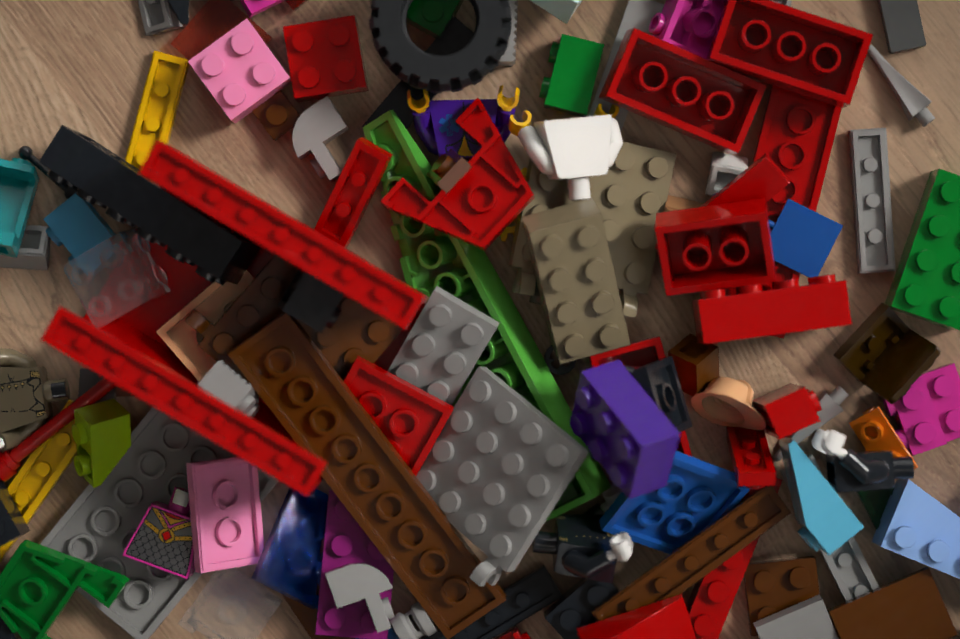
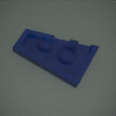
M289 487L251 578L311 609H318L319 595H316L317 579L318 576H321L322 562H319L321 540L325 535L327 494L315 489L307 497Z

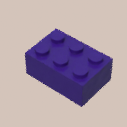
M620 360L581 371L573 411L570 417V426L574 434L582 439L590 449L592 457L600 462L610 475L613 484L619 487L628 499L666 487L680 433Z

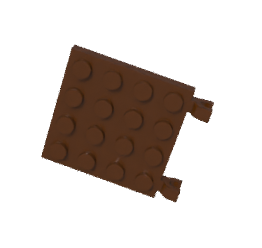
M275 254L215 324H212L194 308L185 320L192 328L204 336L197 345L215 361L223 360L225 365H229L230 369L234 370L237 375L240 374L242 379H246L228 353L284 312L278 304L299 267ZM346 294L343 295L337 305L342 310L331 329L325 326L322 333L296 319L343 381L357 355L374 364L403 330L397 324Z

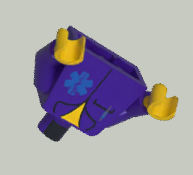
M501 85L498 89L497 99L480 100L505 143L511 134L508 123L510 114H513L515 118V107L519 102L520 89L516 87L515 96L507 98L502 94L504 85ZM409 89L407 91V101L412 109L415 130L427 150L440 157L452 149L469 162L482 147L458 127L455 121L474 100L429 101L428 90L423 89L424 97L420 100H415L411 97Z

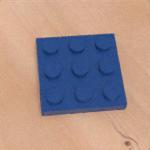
M676 451L666 487L632 499H628L621 492L600 518L599 523L602 531L613 535L627 532L633 542L670 554L738 505L750 489L745 486L738 487L734 472Z

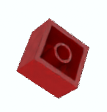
M355 15L283 27L294 99L298 103L323 99L326 96L335 97L369 91L358 23Z

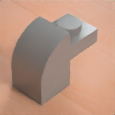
M328 96L306 109L300 115L293 129L292 140L297 157L302 160L313 153L315 158L310 160V163L321 179L327 176L331 182H334L339 178L342 170L326 147V144L348 131L349 128Z
M350 563L324 572L337 609L365 599L376 632L379 633L391 628L389 620L395 618L390 601L388 597L381 599L379 593L393 587L381 571L368 564Z

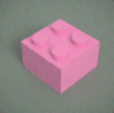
M248 19L242 21L188 61L226 115L235 124L292 83L288 73Z

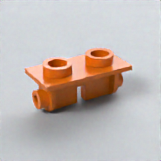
M879 406L868 408L862 413V416L849 422L867 451L888 450L892 451L893 458L912 457ZM913 459V465L915 470L918 468V465Z

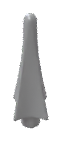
M870 44L868 54L887 80L908 120L910 121L916 117L923 127L927 126L935 119L927 108L932 101L907 81Z
M838 386L830 395L823 391L818 398L822 408L821 411L817 412L820 422L793 433L789 438L799 444L825 423L843 412L844 410L840 404L849 394L841 386ZM781 449L773 455V460L776 462L782 459Z

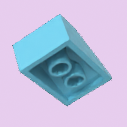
M784 437L779 440L795 518L802 527L797 532L815 552L821 549L830 555L862 530L864 526L793 439Z

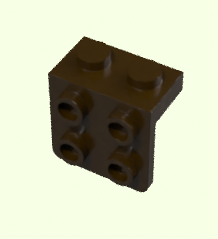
M881 303L833 356L860 383L887 402L895 403L908 392L911 385L925 371L932 367L941 351L935 344L911 330L889 306Z

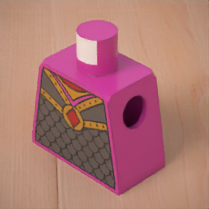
M175 487L168 505L159 501L151 503L126 546L123 556L185 579H189L193 575L195 563L187 489Z

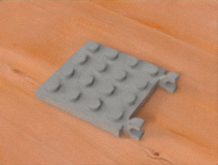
M478 366L455 404L453 412L416 477L446 515L448 521L488 556L485 561L475 568L469 578L478 586H484L486 582L491 586H495L503 570L505 572H514L589 451L487 367Z

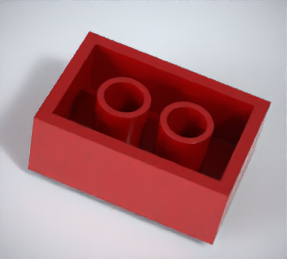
M765 198L656 213L655 233L666 296L776 282L775 260Z

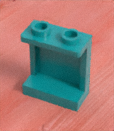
M12 158L11 161L0 159V255L14 258L18 256L40 180L36 168L30 162L20 158Z

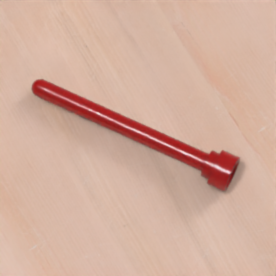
M103 378L11 451H0V480L6 482L17 474V468L21 466V460L75 419L74 409L96 403L118 385Z

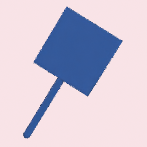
M787 199L776 223L769 220V226L772 229L771 240L774 260L807 277H817L843 225L795 201Z

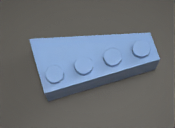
M897 479L893 494L889 497L872 542L887 550L960 579V517L909 479Z

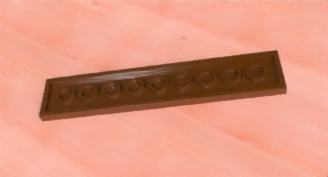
M283 312L228 353L229 357L296 444L328 462L321 474L323 479L447 639H450L506 601L507 595L498 583L495 586H491L486 582L484 586H478L469 578L475 568L482 562L456 528L448 521L446 515L296 318Z

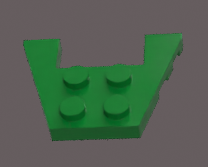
M25 540L19 545L0 574V617L12 633L17 631L22 639H52L47 633L78 587H81L109 608L130 579L117 572Z

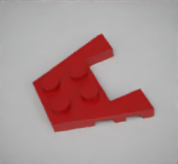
M477 97L457 118L455 123L482 148L469 160L468 163L472 167L448 193L441 190L432 201H428L402 177L380 202L392 211L485 251L535 196L482 101Z

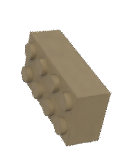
M593 198L521 217L552 348L559 363L563 364L631 345L602 213Z

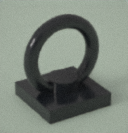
M672 356L658 359L638 368L624 365L679 433L692 427Z

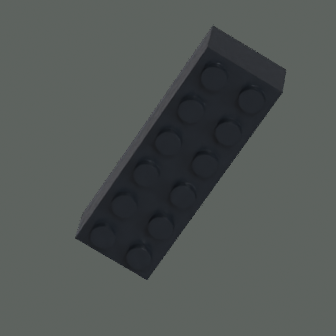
M64 125L60 127L39 163L49 168L47 176L64 186L68 185L77 190L76 194L93 205L97 204L104 209L108 207L105 213L122 224L126 223L134 228L138 226L135 231L136 234L153 244L157 243L163 247L167 245L168 247L165 252L181 263L186 262L192 266L196 264L198 267L195 272L212 283L217 282L224 286L227 281L238 285L243 274L260 250L259 246L211 215L138 173V168L95 140Z

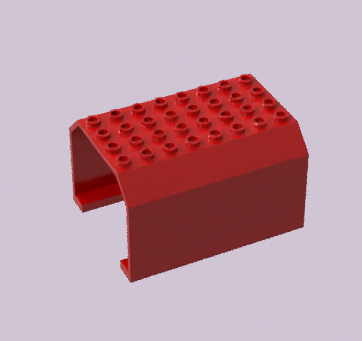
M160 140L156 141L138 173L203 210L259 246L260 250L247 269L253 278L277 254L403 328L374 362L375 365L388 371L430 297L180 150ZM135 233L97 300L82 318L65 307L60 306L40 340L308 497L322 482L323 477L321 474L328 462L296 444L261 398H259L258 403L261 408L255 417L252 418L197 386L199 381L156 333L157 330L208 288L212 282L195 272L198 267L196 264L192 266L186 262L181 263L165 252L168 247L167 245L163 247L157 243L153 244Z

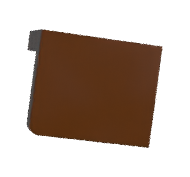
M689 334L668 351V357H673L684 393L691 396L701 393L713 379L719 377L718 346L712 343L698 344L696 336Z

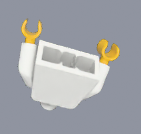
M599 103L593 116L534 122V127L530 126L532 116L529 111H523L522 123L517 122L513 114H510L509 131L513 135L518 136L529 157L538 169L547 175L549 180L567 179L569 200L591 198L589 176L606 175L608 168L614 164L623 145L619 124L615 119L619 113V107L612 104L609 114L603 111L602 103Z

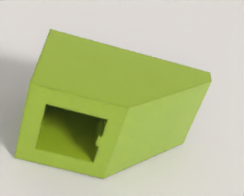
M114 398L74 409L75 424L72 425V436L77 448V455L73 459L74 467L80 477L83 476L93 488L101 486L131 446L130 413Z

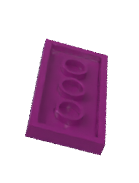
M329 490L315 635L388 639V629L379 633L376 632L365 599L338 609L336 607L324 572L350 563H364L381 571L393 586L394 570L333 490ZM392 589L379 593L381 599L388 597L391 604Z

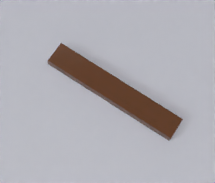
M772 486L758 489L593 609L591 613L597 621H601L681 594L790 515L791 511Z

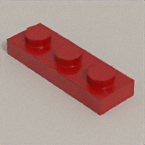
M363 137L357 139L314 230L347 248L393 154Z
M726 426V439L738 487L745 486L749 489H761L765 486H775L776 471L764 429L752 430Z

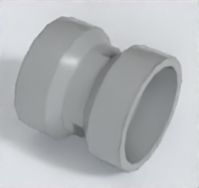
M419 602L411 605L410 611L404 614L397 613L394 615L395 618L390 619L399 639H419L424 635L431 636L439 631L437 625Z

